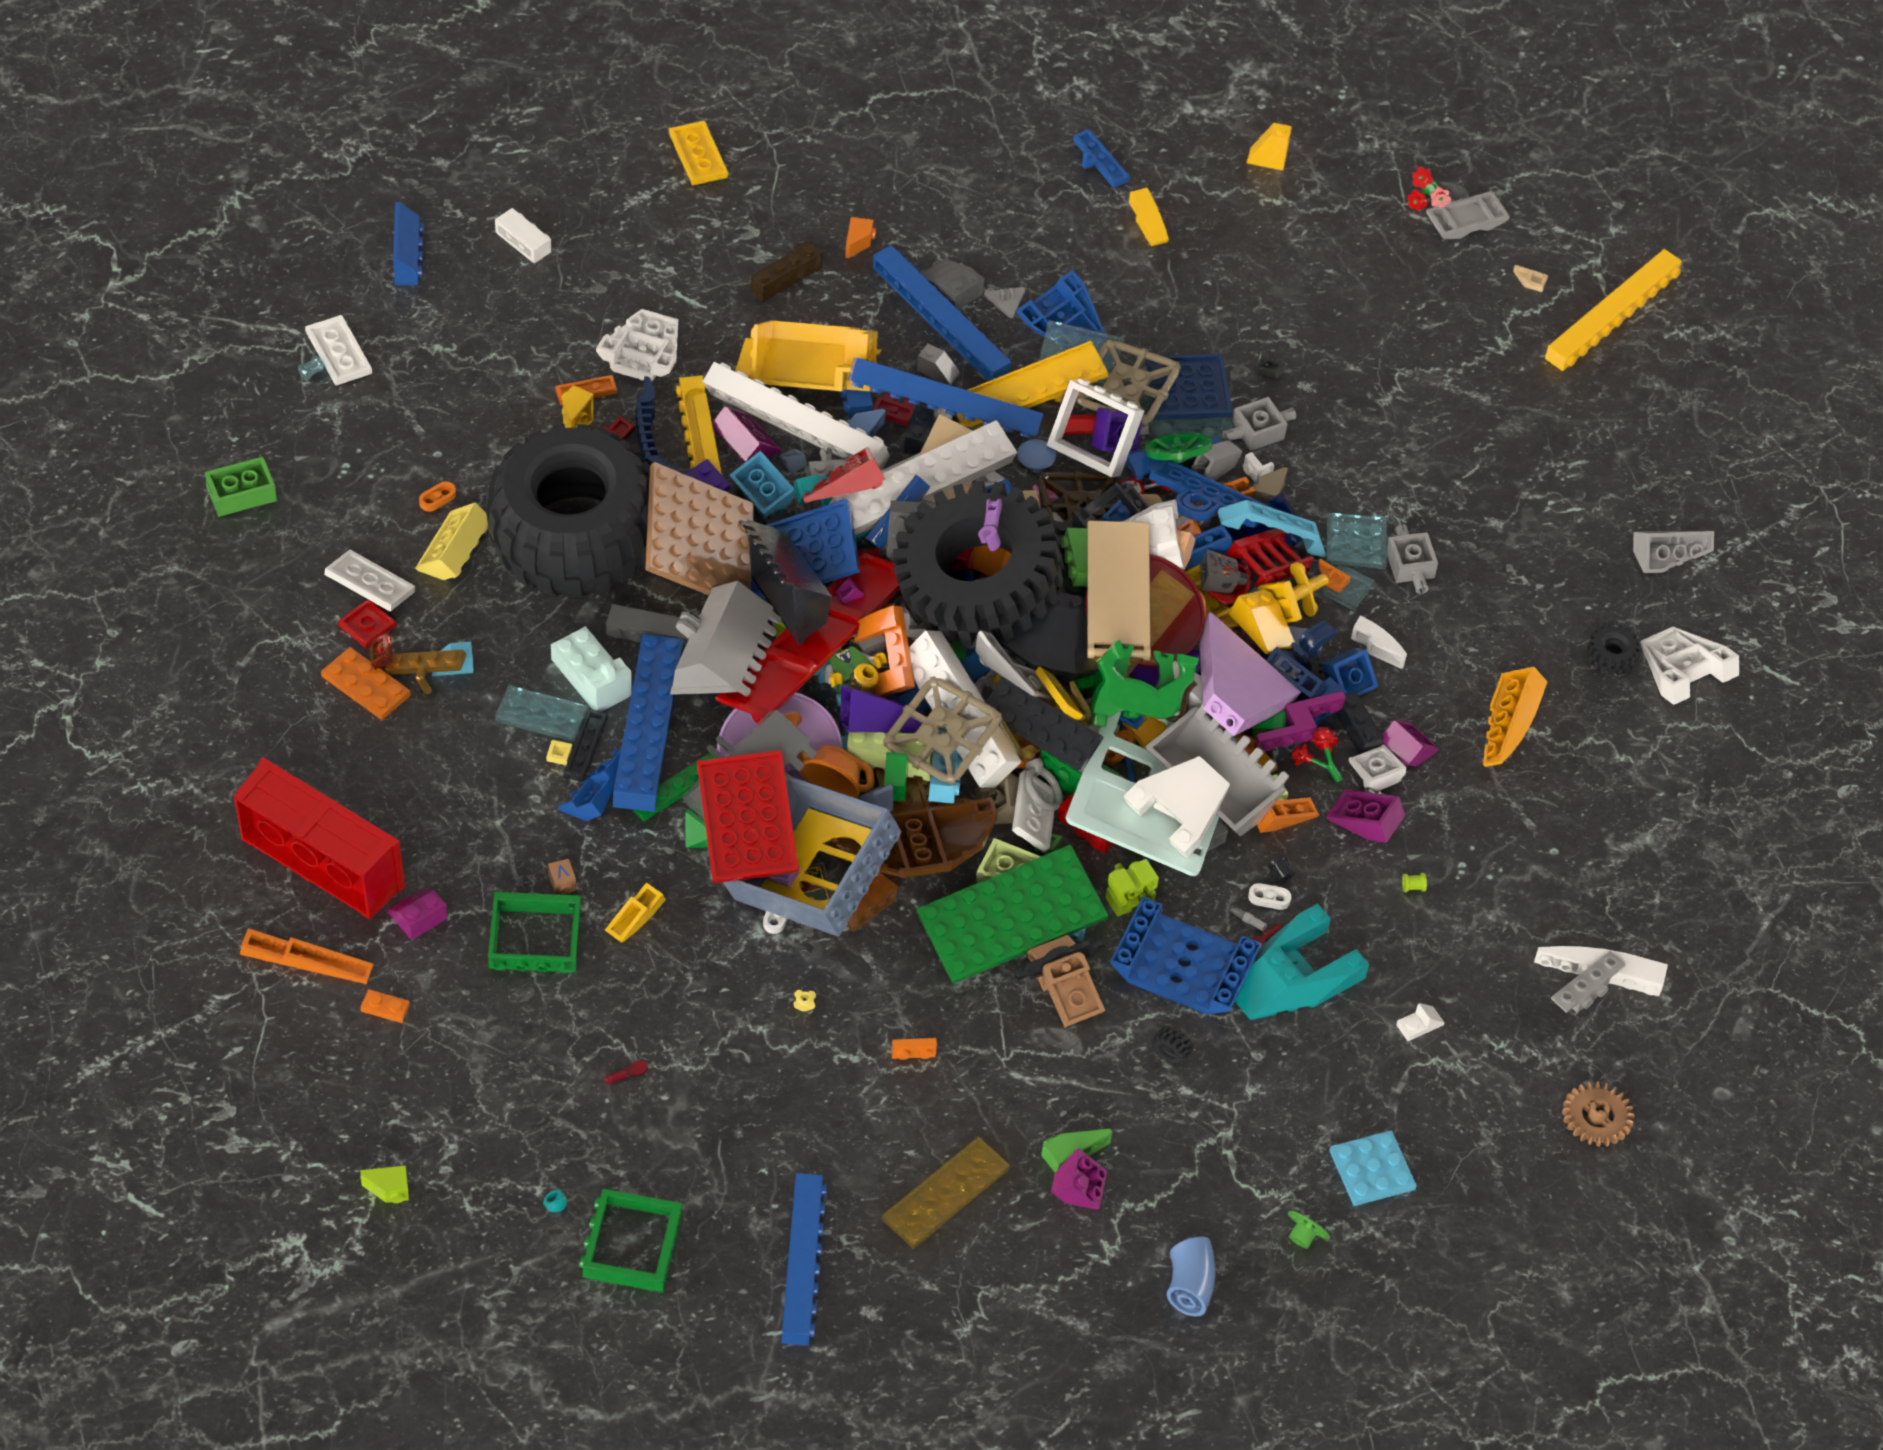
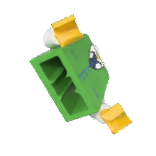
M855 647L845 650L841 648L828 660V665L825 668V682L831 684L832 688L836 686L839 694H841V685H850V674L857 665L868 663L879 669L882 667L881 664L888 663L885 653H878L875 656H870L858 651Z

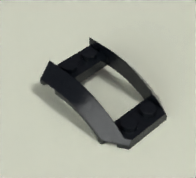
M1117 482L1073 516L1072 528H1088V521H1097L1093 514L1116 496L1133 516L1149 508V506L1132 484L1124 483L1119 485Z

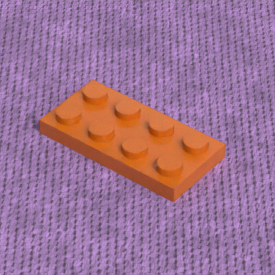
M351 647L321 671L323 678L381 720L411 696L408 688Z

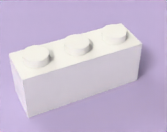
M513 208L495 219L496 233L531 262L536 263L551 253L550 237L541 232L535 224L530 223L521 213H518Z

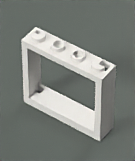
M1081 378L1070 380L1047 446L1110 477L1121 476L1144 410L1138 408L1134 402L1123 401L1120 395L1106 393V389L1103 387L1090 385L1088 380ZM1079 391L1128 414L1111 463L1062 439Z

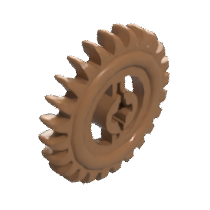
M1599 1081L1596 1083L1595 1088H1592L1591 1083L1588 1082L1586 1089L1580 1084L1578 1090L1573 1088L1571 1094H1567L1566 1100L1563 1103L1564 1109L1562 1114L1565 1116L1563 1121L1569 1123L1567 1129L1574 1130V1136H1581L1580 1141L1587 1139L1589 1145L1595 1142L1596 1146H1600L1601 1142H1603L1605 1146H1609L1610 1141L1613 1144H1617L1618 1139L1624 1140L1625 1135L1630 1133V1128L1634 1124L1632 1120L1635 1116L1631 1113L1633 1106H1627L1629 1099L1621 1101L1623 1092L1617 1096L1615 1095L1616 1087L1608 1091V1083L1605 1084L1603 1089H1600ZM1583 1109L1588 1112L1587 1119L1589 1123L1583 1118ZM1610 1111L1613 1114V1122L1608 1118Z

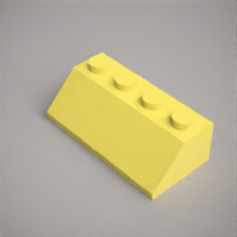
M476 502L450 511L415 569L442 580L456 578L461 573L463 564L469 560L471 551L479 544V538L488 529L486 512Z

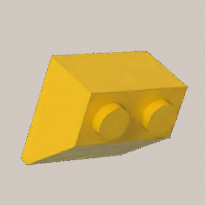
M573 385L568 391L564 392L561 399L563 402L562 414L565 428H577L578 424L590 425L594 420L593 394Z

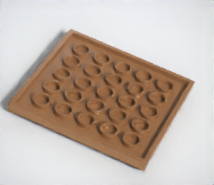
M654 462L650 465L646 571L706 595L710 594L713 587L734 581H739L751 590L748 535L745 532L746 529L739 524V521H753V503Z

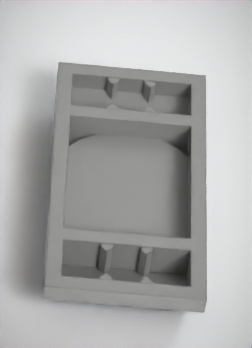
M1493 191L1445 204L1444 208L1437 206L1426 210L1442 238L1461 239L1477 230L1489 231L1506 222L1510 217Z

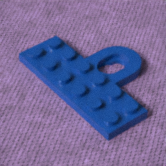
M1165 460L1150 473L1149 479L1155 481L1160 486L1172 489L1173 492L1178 494L1175 499L1178 513L1192 520H1209L1218 513L1220 508L1244 500L1270 507L1171 460ZM1190 502H1199L1203 505L1197 507L1191 505ZM1247 518L1243 522V525L1253 528L1259 524V522H1252Z

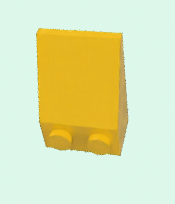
M1261 590L1238 596L1229 615L1266 654L1272 653L1276 647L1280 650L1292 648L1293 637L1278 601L1270 592Z

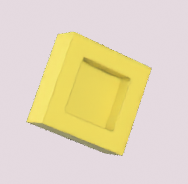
M552 740L547 753V761L567 765L572 752V744Z

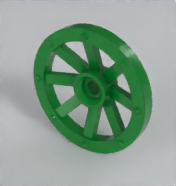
M1175 433L1149 441L1145 445V453L1147 457L1156 460H1172L1176 463L1185 462L1188 458L1210 451L1212 449V439L1210 436L1200 433Z

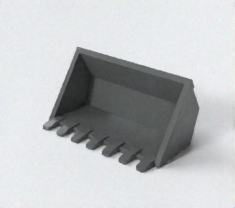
M778 710L769 711L733 747L721 736H718L716 738L717 743L727 751L724 756L714 746L709 744L706 747L716 759L781 750L784 768L790 764L797 771L804 768V764L796 757L801 751L811 759L817 755V752L809 745L812 740ZM784 770L786 783L791 780V776ZM698 780L682 798L689 809L705 822Z

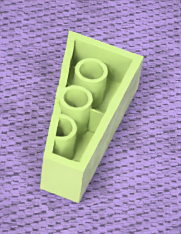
M849 732L847 752L868 763L872 769L880 767L885 770L886 753L891 752L883 744L887 733ZM898 733L895 738L911 733ZM918 741L898 746L916 757L920 756L926 748L924 744ZM933 752L925 761L929 765H932ZM908 762V777L913 778L914 775L923 777V780L930 781V774L921 769H915Z
M994 838L977 870V883L1041 856Z

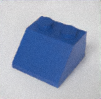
M1353 648L1322 662L1326 679L1332 678L1347 691V694L1357 692L1360 696L1379 687L1366 649Z

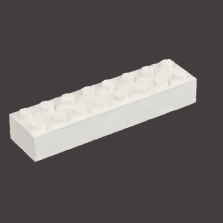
M926 630L909 647L913 678L919 689L930 680V677L936 676V678L944 679L963 691L971 692L974 697L984 702L941 631ZM938 686L942 706L953 711L961 699ZM931 688L925 699L933 710L935 700L933 689ZM968 704L960 714L961 717L968 721L989 716L971 704ZM989 725L970 729L964 739L975 744ZM998 726L982 748L983 752L976 756L968 769L979 787L995 788L1021 763V760L1000 726ZM958 745L956 748L964 760L970 750L961 745Z

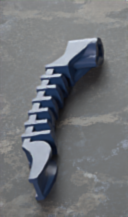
M644 376V393L637 399V406H635L637 437H639L642 458L644 462L647 461L649 467L656 462L678 471L677 465L668 466L660 458L655 447L651 428L652 420L655 418V388L649 376Z
M1324 620L1305 631L1299 638V645L1292 642L1291 652L1286 650L1283 652L1299 664H1306L1307 660L1313 658L1323 644L1337 635V632Z

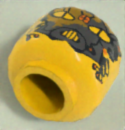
M868 663L859 664L850 674L849 684L870 692L878 682V672L876 668Z

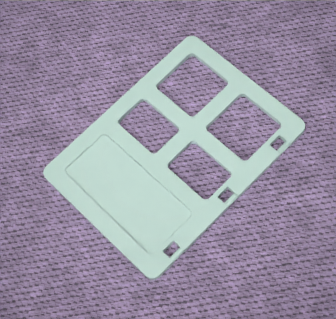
M1117 712L1114 716L1108 717L1106 727L1099 728L1098 733L1104 738L1083 770L1068 809L1066 821L1070 825L1191 876H1196L1203 865L1219 816L1217 814L1214 815L1213 821L1208 827L1201 845L1198 847L1201 850L1200 856L1192 853L1186 859L1171 845L1169 840L1182 826L1179 821L1153 808L1155 803L1140 816L1125 802L1124 795L1136 783L1101 768L1107 750L1115 751L1148 765L1151 768L1148 777L1167 770V768L1147 749L1114 735L1121 712ZM1156 719L1167 725L1166 729L1175 723L1169 722L1166 719ZM1232 737V739H1233L1235 742H1237V741L1239 740V739H1237V738H1235V737Z

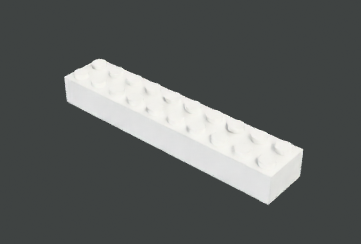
M713 362L703 380V384L710 395L813 445L825 448L826 451L827 448H831L832 454L842 459H848L850 456L869 447L880 470H883L890 457L887 447L883 443L884 441L879 437L873 436L872 438L866 435L867 433L860 428L853 429L849 427L850 425L841 419L836 421L827 412L822 411L820 413L815 411L816 408L808 403L803 405L798 402L797 398L791 395L786 397L777 388L771 387L770 389L765 387L762 381L758 379L753 381L741 371L736 373L731 370L730 366L724 363L718 364Z
M996 420L882 473L885 480L882 481L883 484L874 490L870 488L864 491L834 496L830 504L845 499L850 502L854 533L857 536L876 526L890 508L891 500H896L915 475L921 477L930 486V489L922 499L931 501L934 499V494L939 491H943L945 494L954 490L953 486L964 485L1010 464L1017 451Z

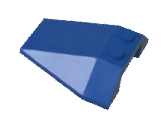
M1073 270L1060 278L1054 287L1033 302L1030 300L1016 310V313L1028 327L1064 351L1088 341H1092L1094 347H1097L1107 339L1087 288Z

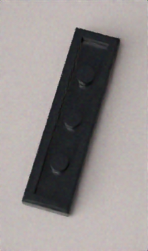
M587 709L564 770L563 778L580 782L585 780L606 724L608 713Z

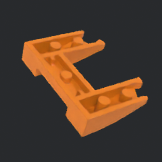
M890 606L858 621L860 623L858 635L855 636L854 642H862L885 634L890 670L878 674V682L870 692L886 697L915 688L903 607Z

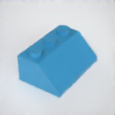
M761 451L729 475L734 486L749 502L753 503V507L764 519H768L769 514L774 516L775 511L779 510V513H783V510H787L796 492L793 486Z

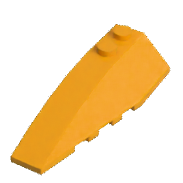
M1535 667L1501 674L1490 703L1492 714L1488 718L1490 730L1486 734L1488 744L1485 745L1483 765L1485 767L1502 764L1515 750L1528 731L1547 685L1546 679Z

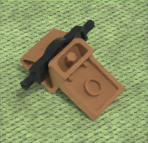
M1069 935L1063 936L1030 949L1027 952L1030 962L1026 964V968L1014 972L1017 981L1026 977H1030L1031 980L1038 978L1043 992L1049 990L1065 1028L1105 1012L1088 972L1090 968L1086 961V958L1093 956V951L1105 947L1102 939L1092 943L1085 940L1076 944Z

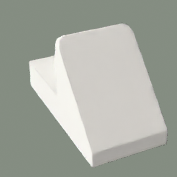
M1419 1003L1415 1013L1398 1020L1396 1025L1406 1040L1410 1041L1443 1026L1444 1021L1433 1006Z

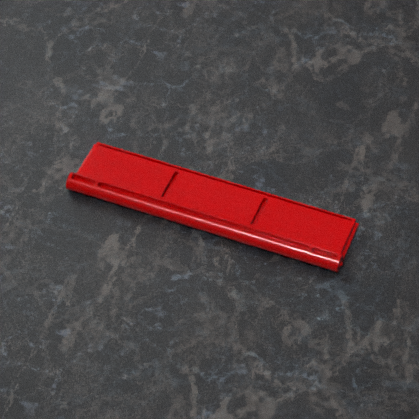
M863 553L858 558L860 565L859 573L837 579L827 588L832 596L827 623L807 637L805 642L799 646L786 628L771 643L769 648L763 650L766 653L765 659L761 660L757 657L754 659L761 665V669L756 672L747 668V671L756 677L753 684L742 679V683L751 689L750 694L745 696L738 691L719 693L715 697L716 701L750 713L756 723L769 711L779 710L859 631L860 623L858 621L879 611L900 590L894 572L895 563ZM850 577L860 586L865 596L843 604L835 591Z

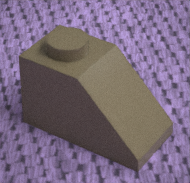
M1283 467L1260 476L1258 484L1254 483L1253 485L1255 490L1254 499L1276 509L1286 481L1288 468Z

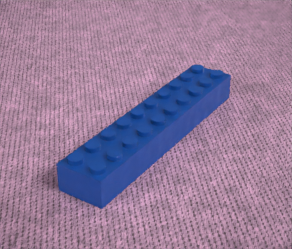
M642 635L613 790V807L655 812L676 694L670 695L673 686L675 669L683 654V639Z

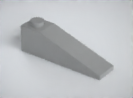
M1714 531L1634 532L1633 552L1644 573H1662L1669 568L1682 565L1683 562L1690 559H1696L1714 551Z

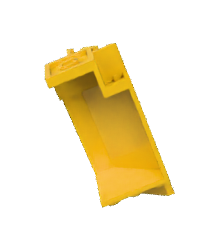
M773 320L758 323L751 330V338H745L735 372L741 371L753 381L758 379L766 385L833 391H870L871 387L865 385L863 389L852 386V381H848L854 358L877 363L876 355L881 353V349H877L878 331L860 330V328Z

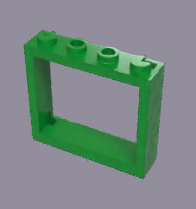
M494 892L488 955L489 969L555 971L561 973L576 972L581 896ZM501 911L573 914L570 957L497 954Z
M602 1189L601 1197H596L594 1210H597L596 1216H592L589 1229L592 1230L591 1236L587 1235L584 1249H587V1252L580 1259L579 1267L583 1268V1278L663 1292L682 1217V1203ZM607 1205L670 1216L656 1274L593 1262Z

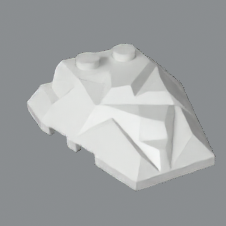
M641 309L628 318L626 325L622 328L617 326L615 333L610 336L608 334L603 336L596 348V352L603 360L609 362L612 371L640 380H644V376H649L651 381H653L656 376L662 377L670 373L676 363L678 319Z
M1176 500L1154 504L1122 521L1148 523L1149 554L1164 558L1184 570L1183 555L1178 545L1175 519H1178Z

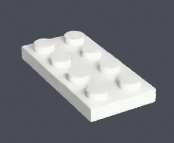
M342 315L305 327L309 339L335 386L372 374L370 364Z
M352 550L347 551L325 568L326 576L388 611H392L415 592L413 584Z
M1025 769L1019 776L1012 831L1034 847L1045 852L1050 848L1054 811H1046L1032 800L1025 786V773L1027 771ZM1036 776L1033 777L1034 787L1038 794L1045 801L1053 803L1054 792L1052 787Z

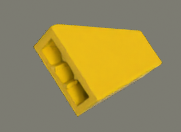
M1273 123L1250 148L1247 163L1283 171L1292 126Z

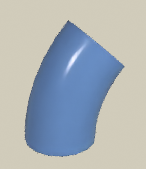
M1195 1237L1180 1242L1170 1250L1173 1275L1167 1291L1168 1301L1173 1307L1186 1315L1194 1317L1205 1313L1210 1303L1215 1283V1258L1211 1241L1207 1237Z

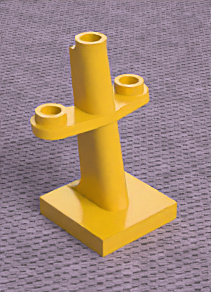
M1295 562L1290 566V571L1298 585L1292 587L1289 580L1263 584L1258 589L1259 591L1267 590L1278 601L1287 623L1296 622L1302 619L1297 601L1302 599L1303 611L1307 616L1316 614L1318 606L1314 600L1313 592L1328 584V578L1325 574L1316 575L1308 579L1305 574L1304 565Z

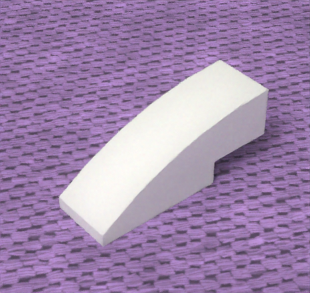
M1360 616L1354 625L1351 639L1366 645L1368 654L1403 669L1407 654L1401 645L1383 628Z

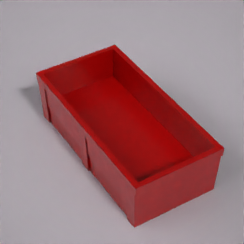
M264 757L233 795L242 841L257 848L308 882L313 883L360 912L366 918L371 919L393 896L405 888L400 841Z

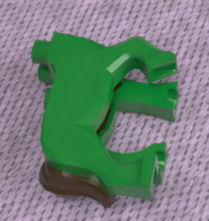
M1115 640L1097 661L1103 681L1094 691L1089 705L1088 713L1091 714L1089 725L1101 728L1106 727L1108 717L1114 716L1117 712L1124 713L1123 717L1132 719L1139 718L1140 716L1150 719H1166L1169 722L1178 721L1189 712V694L1198 685L1194 681V674L1199 658L1177 654L1180 672L1178 677L1174 679V655L1161 653L1156 650L1153 651V659L1159 669L1158 681L1155 687L1141 680L1126 678L1134 646L1121 644L1120 640Z

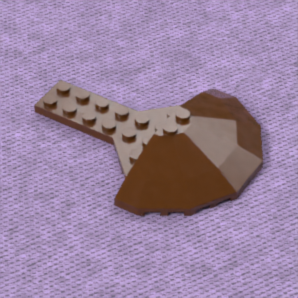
M876 767L873 770L878 783L877 788L884 786L885 770ZM914 775L913 778L908 777L906 801H893V810L889 811L901 830L900 837L894 843L888 858L884 860L879 872L908 878L951 871L984 848L997 820V811L992 797L969 800L965 797L960 799L954 796V803L928 801L930 789L928 781L921 779L917 775ZM840 837L831 838L830 840L834 848L857 855L861 849L860 844L850 838Z

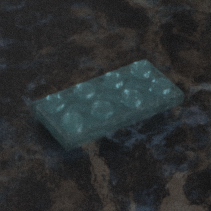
M508 685L495 715V722L575 742L588 706Z

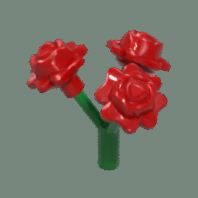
M1319 727L1312 734L1311 742H1315V748L1324 749L1328 764L1308 754L1307 744L1304 743L1302 746H1296L1292 752L1291 758L1295 760V766L1304 761L1308 763L1313 762L1328 769L1336 783L1343 780L1333 763L1331 755L1333 746L1338 744V737L1334 736L1335 731H1331L1328 727Z

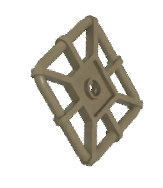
M1107 340L1098 354L1103 361L1109 351L1115 367L1111 374L1108 373L1109 377L1101 379L1106 381L1103 388L1106 389V393L1120 395L1125 402L1131 401L1136 403L1135 405L1140 409L1142 408L1139 402L1144 394L1156 398L1147 415L1143 413L1141 425L1143 427L1148 426V423L1153 420L1163 401L1167 400L1168 392L1178 377L1181 366L1179 362L1151 353L1146 348L1140 349L1119 341ZM1115 349L1139 356L1134 366L1122 363ZM1146 359L1167 366L1152 372L1140 369ZM1169 375L1162 389L1156 390L1148 387L1152 380ZM1124 382H1131V385L1124 386ZM1080 391L1075 401L1076 404L1097 411V408L1116 409L1112 406L1107 407L1092 402L1090 400L1095 398Z
M933 676L921 687L909 705H905L903 713L887 733L883 744L884 747L893 753H907L908 762L915 769H921L942 782L949 783L950 785L955 784V781L964 774L976 756L983 752L982 748L996 731L1000 721H1002V714L974 697L971 692L963 691L946 680ZM938 686L961 699L953 711L942 706ZM932 688L935 707L928 717H925L915 711V709ZM968 704H971L989 716L968 721L961 717L960 714ZM910 717L922 723L916 733L895 738ZM989 725L975 744L964 739L970 729ZM946 727L947 733H941L940 735L939 729ZM917 741L926 746L920 756L917 757L898 747L899 745ZM958 745H961L970 751L955 772H953L951 755ZM933 751L945 757L947 774L925 762Z

